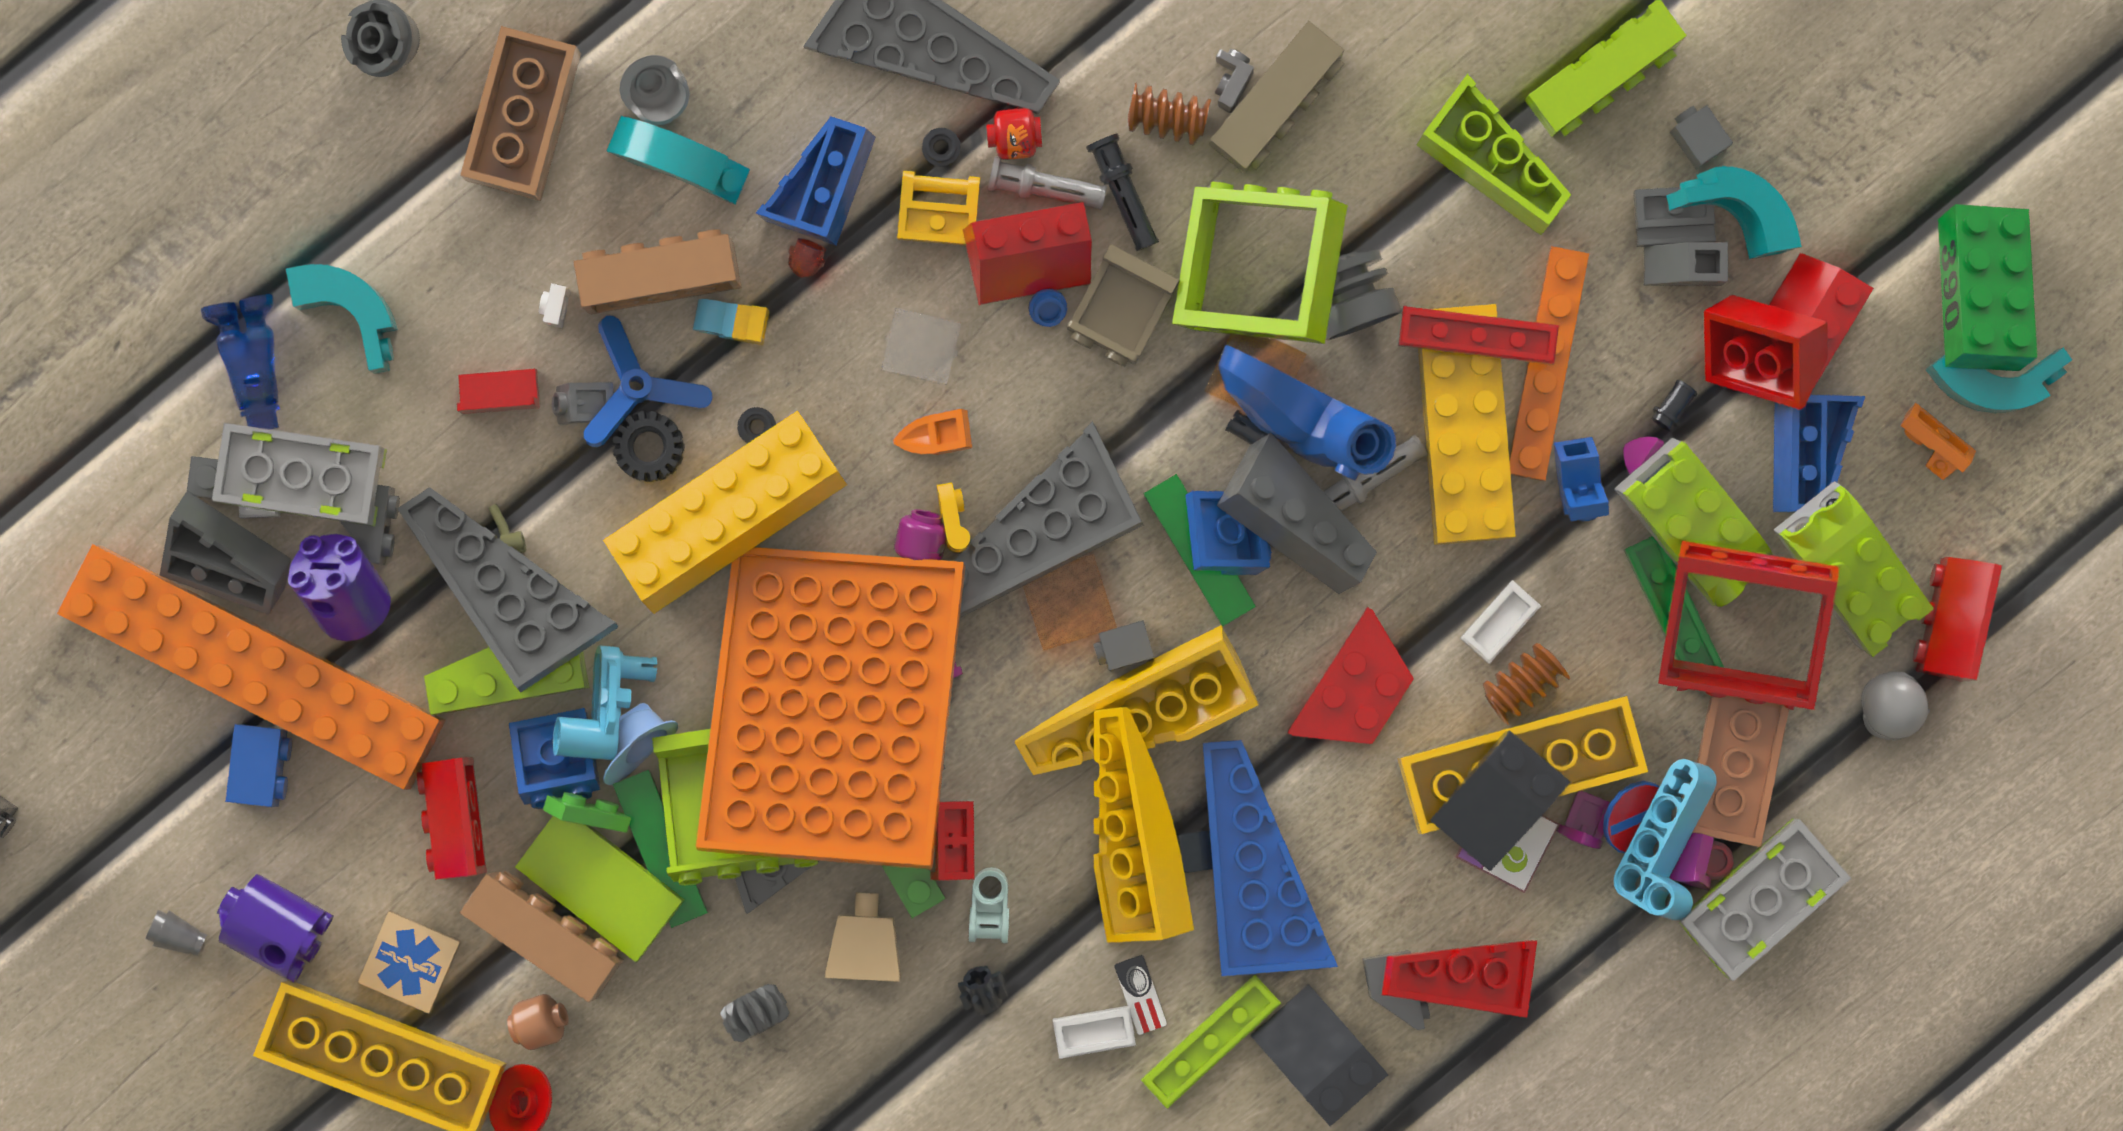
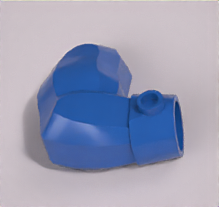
M1225 345L1218 365L1225 390L1240 405L1251 422L1261 431L1267 434L1272 433L1275 438L1287 443L1297 455L1324 467L1335 468L1334 471L1356 481L1359 473H1378L1392 460L1396 449V436L1390 425L1350 407L1254 357Z

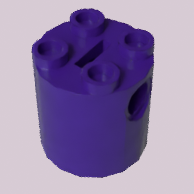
M329 534L320 537L310 535L302 540L299 546L300 550L290 564L288 583L319 627L330 638L340 641L358 640L371 634L385 620L390 610L391 596L388 587L356 540L341 534Z
M256 874L244 889L239 890L231 887L223 898L217 911L221 924L219 942L288 981L295 983L306 963L303 961L311 963L322 945V942L318 941L317 937L319 934L323 935L326 932L334 915L264 876Z

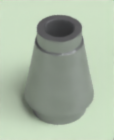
M158 910L145 939L154 942L153 946L187 954L191 953L198 956L207 935L168 910V913H164Z

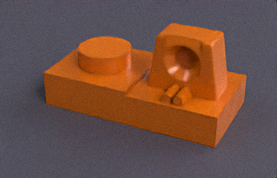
M1917 403L1905 414L1900 426L1905 429L1906 436L1918 445L1924 444L1930 450H1934L1926 463V467L1944 480L1955 470L1958 469L1963 473L1969 467L1976 453L1975 449Z

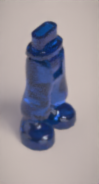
M259 295L239 301L240 310L246 322L247 330L245 333H242L240 330L238 309L235 302L219 303L201 308L202 318L206 322L218 326L220 329L216 344L228 373L239 411L244 410L240 412V417L246 418L248 427L269 430L279 428L276 411L281 410L280 405L276 404L279 403L275 371L274 333L265 321L266 315L275 305L273 295Z

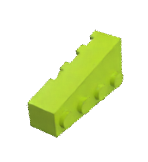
M1661 0L1654 1L1648 6L1649 8L1638 19L1631 18L1610 36L1609 40L1606 42L1603 40L1583 54L1577 63L1569 64L1527 96L1525 102L1551 137L1560 131L1564 137L1569 135L1583 124L1580 117L1592 109L1595 114H1598L1615 101L1611 95L1617 90L1624 87L1627 92L1646 79L1642 72L1654 64L1660 69L1677 56L1674 49L1679 46L1687 35Z
M1467 73L1424 131L1416 146L1539 235H1542L1571 194L1540 157H1536L1524 143L1523 137L1516 129L1513 130L1498 113L1499 109L1490 99L1487 100L1476 87L1475 81Z
M490 647L424 676L431 715L446 714L590 688L584 652H581L521 693Z

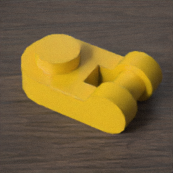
M952 482L936 485L942 522L946 532V545L951 552L961 553L968 547L970 542V534L966 528L960 526L958 512L965 511L961 488L954 489Z

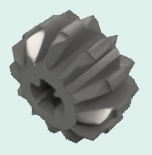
M766 984L723 1007L720 1014L727 1033H730L734 1041L743 1042L787 1019L790 1012L786 1006L787 1002L783 994L779 992L776 985Z

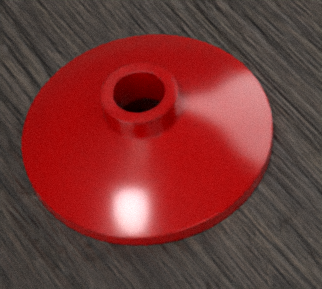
M517 1064L503 1072L489 1109V1118L495 1131H540L543 1128L552 1107V1089L545 1073L538 1067L529 1064Z

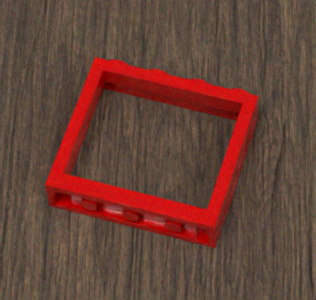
M1682 541L1658 684L1677 687V691H1686L1688 689L1704 691L1709 696L1717 698L1726 696L1744 698L1747 702L1753 704L1769 702L1781 704L1790 710H1794V707L1815 710L1838 584L1839 567ZM1688 573L1822 594L1807 680L1801 681L1674 659Z

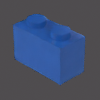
M234 724L225 802L279 807L280 800H285L288 788V778L283 776L284 761H289L292 753V738H287V730Z

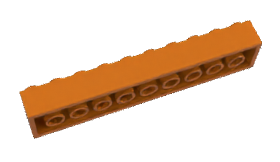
M92 544L57 612L58 615L403 790L412 788L417 778V772H420L422 768L421 763H424L446 721L103 546Z

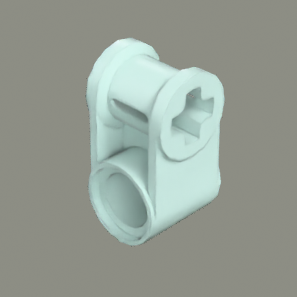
M985 868L977 874L973 883L972 907H970L969 942H975L977 938L1000 939L1002 943H1008V880L999 869ZM993 876L999 879L1002 886L1000 893L991 897L983 894L979 886L983 878ZM980 924H992L998 926H981Z

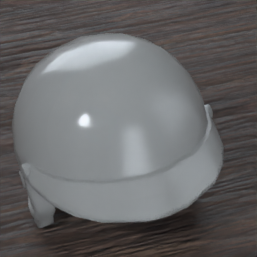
M649 55L634 61L625 70L620 81L619 91L624 104L646 123L652 125L670 123L679 117L688 105L690 92L687 80L676 63L664 56Z
M1904 672L1879 674L1871 679L1863 689L1861 696L1864 712L1863 720L1867 730L1875 737L1885 740L1907 738L1924 725L1928 713H1930L1928 700L1923 688L1914 677Z

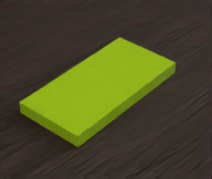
M552 816L515 866L516 869L635 962L640 961L685 901V899L593 827L562 821Z

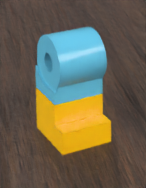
M698 299L693 330L717 335L720 338L763 345L770 311L766 307Z

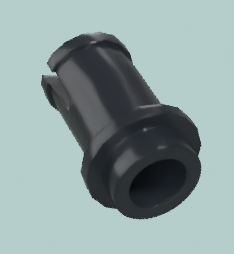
M1676 380L1675 385L1659 407L1655 406L1653 408L1655 414L1651 419L1667 431H1671L1673 427H1679V418L1698 393L1685 382Z
M1240 410L1234 413L1233 420L1229 421L1225 429L1228 433L1234 434L1250 445L1268 435L1261 431Z

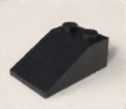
M1505 731L1430 821L1488 871H1491L1541 818L1571 782L1513 732Z
M1309 984L1250 1035L1330 1127L1389 1075Z

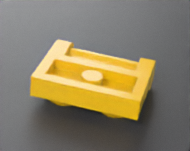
M904 170L897 239L966 246L963 229L971 222L977 221L981 178L969 176L968 180L918 176L915 175V171ZM914 191L967 195L966 205L913 201Z

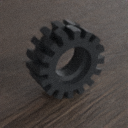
M653 411L637 412L634 416L630 415L625 418L626 421L616 429L618 432L613 437L612 442L614 443L613 455L616 457L618 466L626 474L639 481H661L666 479V476L669 474H673L677 470L678 464H681L683 460L682 454L685 451L683 436L677 425L665 415ZM644 432L658 434L664 445L660 457L651 462L640 460L634 452L635 440Z

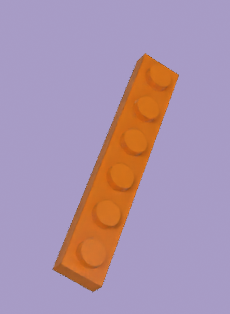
M1551 246L1549 249L1536 322L1559 325L1555 364L1527 363L1509 456L1510 473L1513 476L1546 481L1589 253Z

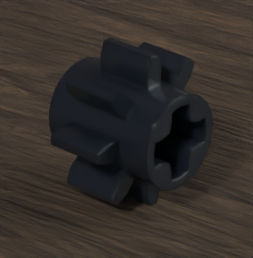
M988 966L970 969L965 974L963 982L957 984L961 992L959 997L965 1010L974 1006L978 1015L996 1011L1000 1007L1002 999L1008 997L1004 987L1006 982L1002 973L997 971L991 974Z

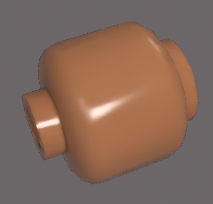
M541 994L516 1003L512 1008L511 1015L508 1016L507 1026L510 1036L516 1044H521L528 1050H536L559 1042L564 1035V1026L568 1025L569 1019L566 1008L562 1003L557 1004L550 995Z

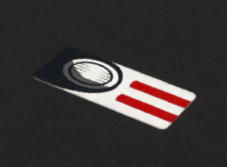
M1139 955L1116 963L1114 967L1127 1005L1130 1008L1137 1033L1141 1035L1166 1026L1167 1022L1144 956Z

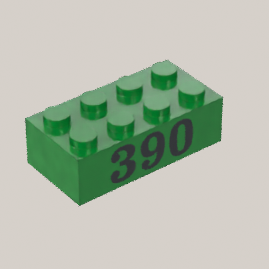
M1955 204L1938 219L1945 367L2020 371L2038 358L2029 209Z

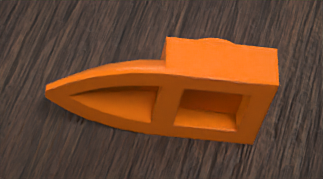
M957 409L916 419L905 426L894 438L893 442L901 449L917 454L941 455L971 449L972 441L968 411Z

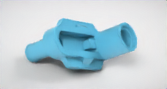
M599 645L596 649L593 666L592 719L557 717L553 732L554 755L613 760L616 757L618 748L621 708H630L631 690L620 688V680L623 678L654 682L657 668H653V665H657V658L623 655L619 647Z

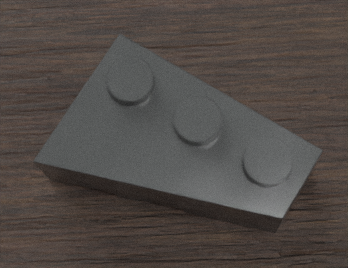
M186 491L169 518L159 576L269 615L286 588L291 558L192 493Z

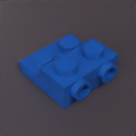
M1191 491L1186 494L1194 570L1221 571L1222 575H1257L1270 568L1272 555L1270 544L1217 506L1224 491Z
M585 708L509 723L518 793L524 805L531 804V807L534 809H543L547 795L562 798L564 792L582 796L587 800L592 797L593 791L601 790L596 759L555 756L553 753V732L557 717L588 719Z

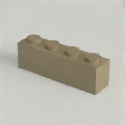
M1308 20L1211 137L1209 145L1244 174L1250 167L1257 170L1271 153L1266 149L1275 137L1281 141L1294 126L1295 122L1290 118L1299 107L1306 111L1320 93L1315 89L1324 77L1331 81L1342 68L1344 63L1340 58L1343 55L1344 49Z

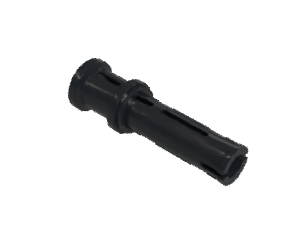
M1116 133L1102 138L1086 148L1089 153H1093L1102 173L1099 177L1101 183L1109 185L1137 252L1158 243L1159 239L1154 233L1144 206L1130 175L1133 173V167L1131 163H1126L1118 145L1120 137Z

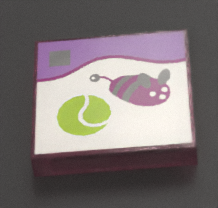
M1542 815L1491 871H1488L1462 847H1459L1455 858L1525 893L1560 824Z

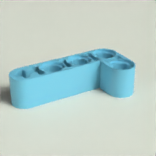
M1680 759L1671 765L1615 872L1613 880L1616 891L1622 897L1650 914L1671 920H1681L1691 912L1693 898L1690 891L1670 879L1669 876L1717 784L1716 775L1709 766L1687 759ZM1677 807L1676 817L1672 821V810ZM1658 841L1659 848L1657 853L1654 855L1653 848L1656 842ZM1641 876L1640 886L1636 890V880ZM1670 893L1671 901L1668 907L1666 908L1665 900L1668 894Z

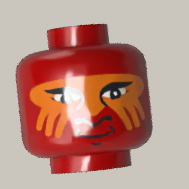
M1028 108L997 111L994 116V124L986 125L988 148L996 147V152L1000 159L1031 158L1035 155L1036 149L1042 147L1040 117H1034L1033 112Z

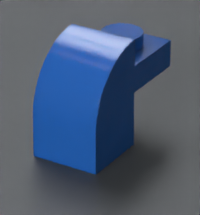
M1587 437L1554 442L1556 474L1564 514H1568L1571 521H1591L1597 517L1608 516L1609 503L1601 483L1599 454L1593 438Z

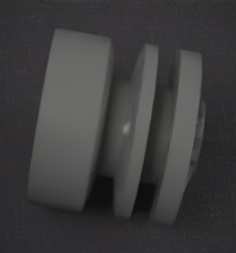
M1380 250L1352 252L1339 257L1326 340L1336 339L1360 331L1402 312L1394 288L1376 290L1373 283L1388 274L1387 269L1380 268L1368 271L1367 267L1383 259Z

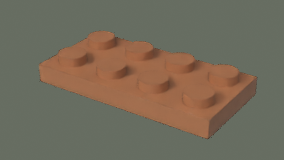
M1710 696L1697 763L1709 766L1714 770L1717 784L1692 833L1705 834L1718 839L1761 847L1789 709L1781 704L1769 702L1753 704L1747 702L1744 698L1733 696L1723 698Z

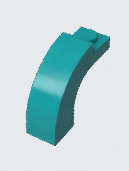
M625 116L620 117L607 148V152L636 166L666 174L735 205L750 171L749 168L729 159L727 155L655 125Z
M1729 166L1714 167L1697 174V179L1680 183L1681 190L1666 195L1669 210L1700 205H1716L1730 212L1742 228L1749 260L1783 254L1802 247L1797 224L1787 202L1768 181L1751 171Z
M310 264L286 269L294 308L305 310L333 305L347 309L356 318L360 326L368 370L374 374L390 371L388 361L394 360L393 349L389 337L384 338L383 333L398 329L388 304L371 285L349 271L330 265Z
M2063 347L2052 352L2021 376L2011 378L1994 375L1985 369L1945 367V355L1925 370L1946 395L1961 405L1982 412L2006 413L2029 407L2049 397L2050 393L2042 382L2044 381L2049 386L2067 373L2064 366L2073 359Z

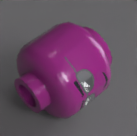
M914 509L911 511V514L903 516L899 521L894 543L895 552L902 558L913 560H941L947 541L944 523L941 522L942 517L934 512Z

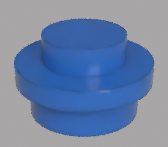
M1043 289L1035 293L1030 299L1028 306L1029 314L1038 325L1052 327L1059 324L1066 316L1067 302L1059 291Z

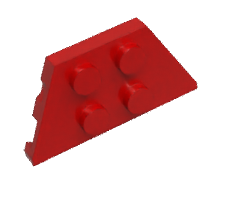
M1369 607L1365 609L1287 732L1291 736L1373 744L1414 678L1372 609Z

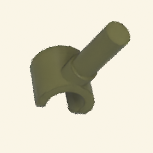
M498 505L490 506L488 509L499 529L500 540L520 553L526 552V543L522 531L510 533Z

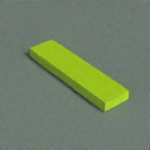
M1254 974L1141 1078V1081L1168 1109L1271 1014L1281 1002Z

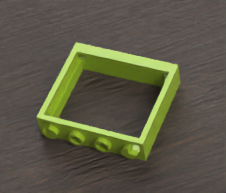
M1211 182L1210 188L1195 187L1172 324L1194 331L1325 344L1348 205L1332 199L1333 193L1322 190H1311V195L1305 196L1300 195V190L1293 188L1277 187V193H1268L1267 188L1251 184H1245L1243 190H1233L1234 185L1222 182ZM1219 203L1316 211L1298 321L1202 311Z

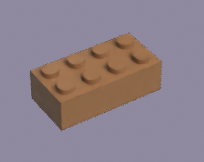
M501 26L460 174L466 182L541 201L581 56L577 46Z
M720 229L697 233L698 239L683 241L682 236H674L660 239V246L650 248L644 247V243H634L621 246V253L606 254L605 250L582 253L583 259L574 261L581 307L592 315L740 289L742 286L734 242L728 234H721Z
M505 870L504 872L486 874L460 911V914L587 1002L597 999L624 960L617 955L619 949L604 937L596 938V940L585 933L588 927L569 914L567 917H562L554 912L553 909L556 905L542 894L537 892L530 895L522 890L521 887L524 882Z

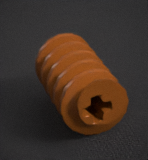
M1136 82L1127 119L1129 131L1134 132L1138 125L1143 123L1144 134L1149 136L1154 127L1158 126L1161 139H1164L1171 129L1173 130L1175 142H1179L1184 134L1188 133L1189 144L1194 146L1200 136L1204 134L1211 99H1207L1203 107L1199 108L1197 96L1193 95L1187 105H1184L1181 92H1178L1173 100L1169 101L1167 89H1162L1157 98H1153L1152 86L1150 85L1145 88L1142 95H1139Z
M1538 643L1532 646L1535 658L1525 652L1520 655L1523 667L1514 662L1508 664L1510 677L1501 671L1495 674L1498 686L1488 680L1483 683L1486 699L1506 725H1509L1506 714L1508 711L1518 717L1522 715L1519 706L1520 702L1531 708L1534 706L1532 693H1536L1542 698L1547 697L1544 684L1547 683L1555 689L1559 688L1556 675L1560 674L1566 679H1570L1567 671L1553 653Z

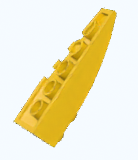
M1222 625L1146 662L1083 697L1016 739L1015 744L1032 775L1081 765L1082 761L1094 759V711L1128 707L1147 749L1155 748L1156 744L1174 740L1176 742L1189 740L1258 706V701L1242 663Z
M1128 707L1094 711V760L1099 764V777L1094 781V796L1099 797V817L1094 818V834L1099 835V853L1094 854V872L1107 943L1164 940L1193 931L1194 925L1182 857L1172 816L1146 744Z

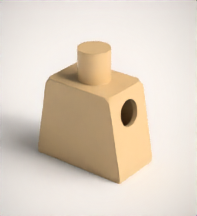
M856 892L855 915H838L825 978L898 982L901 980L894 917L878 916L879 893Z

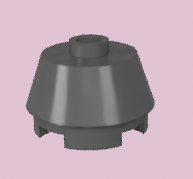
M371 0L355 7L348 16L352 17L347 25L346 35H341L342 48L347 60L352 65H356L362 72L374 77L389 76L407 65L416 56L420 45L419 29L415 21L396 4L388 0Z

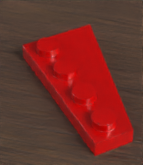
M1538 940L1387 956L1382 995L1527 1018Z

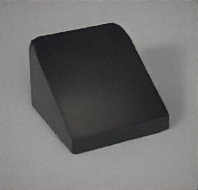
M1210 831L1178 834L1184 873L1213 869Z

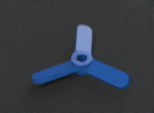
M608 315L599 322L598 330L621 382L616 392L585 428L584 438L589 446L599 447L605 444L636 404L645 400L695 408H705L711 403L712 392L705 385L650 377L647 372L641 369L620 320L615 316ZM638 382L642 389L635 391L630 388L629 383Z

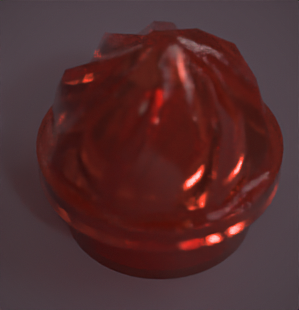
M798 238L795 246H790L788 250V265L799 277L815 275L825 265L826 261L823 257L826 249L811 240Z

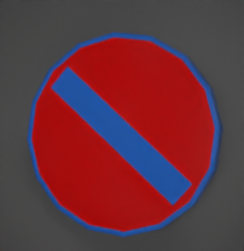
M1648 781L1631 783L1620 790L1609 803L1604 816L1603 832L1607 843L1616 851L1626 853L1660 787L1656 783Z

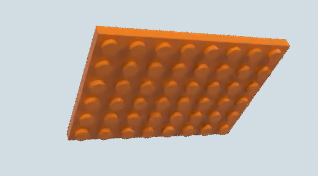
M754 547L731 563L696 849L698 851L932 869L965 575L964 562L929 559L913 560L901 557Z

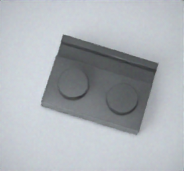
M1680 187L1636 189L1634 191L1637 247L1684 242H1716L1714 205H1700L1669 210L1666 195L1681 190Z

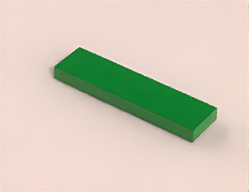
M1175 474L1143 493L1223 627L1256 606L1238 575H1222L1221 571L1194 570L1185 496L1188 492L1178 475Z
M1651 536L1623 550L1666 638L1677 567L1654 537ZM1686 588L1675 659L1724 667Z
M650 769L612 784L624 814L631 818L629 826L647 870L685 899L669 921L671 928L709 913L697 884L680 885L679 881L674 882L667 874V867H670L664 807Z

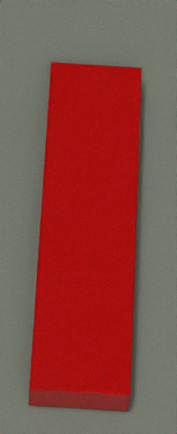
M1403 306L1398 346L1554 365L1559 325Z

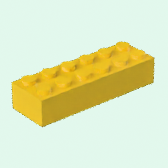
M1496 304L1433 309L1497 317ZM1418 348L1434 545L1504 540L1516 537L1501 359Z
M797 410L603 541L641 601L655 614L847 486V483Z
M1627 696L1397 758L1418 834L1439 830L1430 819L1505 731L1513 732L1571 782L1560 796L1648 772Z
M290 981L281 982L253 1054L254 1057L447 1131H481L507 1064L318 990Z

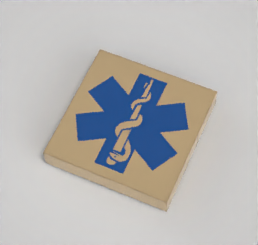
M388 911L358 983L429 1014L433 1009L462 941L395 912Z

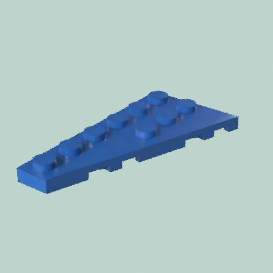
M1242 740L1202 743L1221 976L1338 967Z

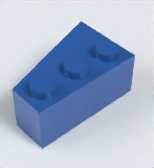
M830 116L802 152V157L788 175L785 174L778 183L780 186L767 203L761 205L756 214L768 223L837 246L876 137L865 127Z
M1810 395L1805 407L1800 410L1774 403L1773 512L1795 513L1834 481L1838 482L1843 467L1840 465L1847 443L1851 442L1854 433L1852 427L1858 409L1862 408L1866 396Z

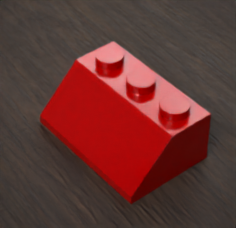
M1084 202L971 222L963 229L979 305L1031 296L1043 289L1058 291L1091 284L1092 239Z
M1799 253L1769 305L1828 322V358L1818 377V382L1874 288L1839 267Z
M1730 295L1704 310L1705 381L1800 410L1805 407L1828 358V322L1736 295Z
M1955 557L1941 558L1940 564H1934L1930 576V586L1934 587L1930 604L1934 609L1921 619V623L1926 625L1923 640H1917L1913 652V662H1918L1917 672L1960 682L1977 680L2003 565Z
M473 757L421 763L422 771L417 772V786L419 794L425 795L427 810H422L421 820L424 833H430L432 849H426L428 871L435 873V880L487 873Z

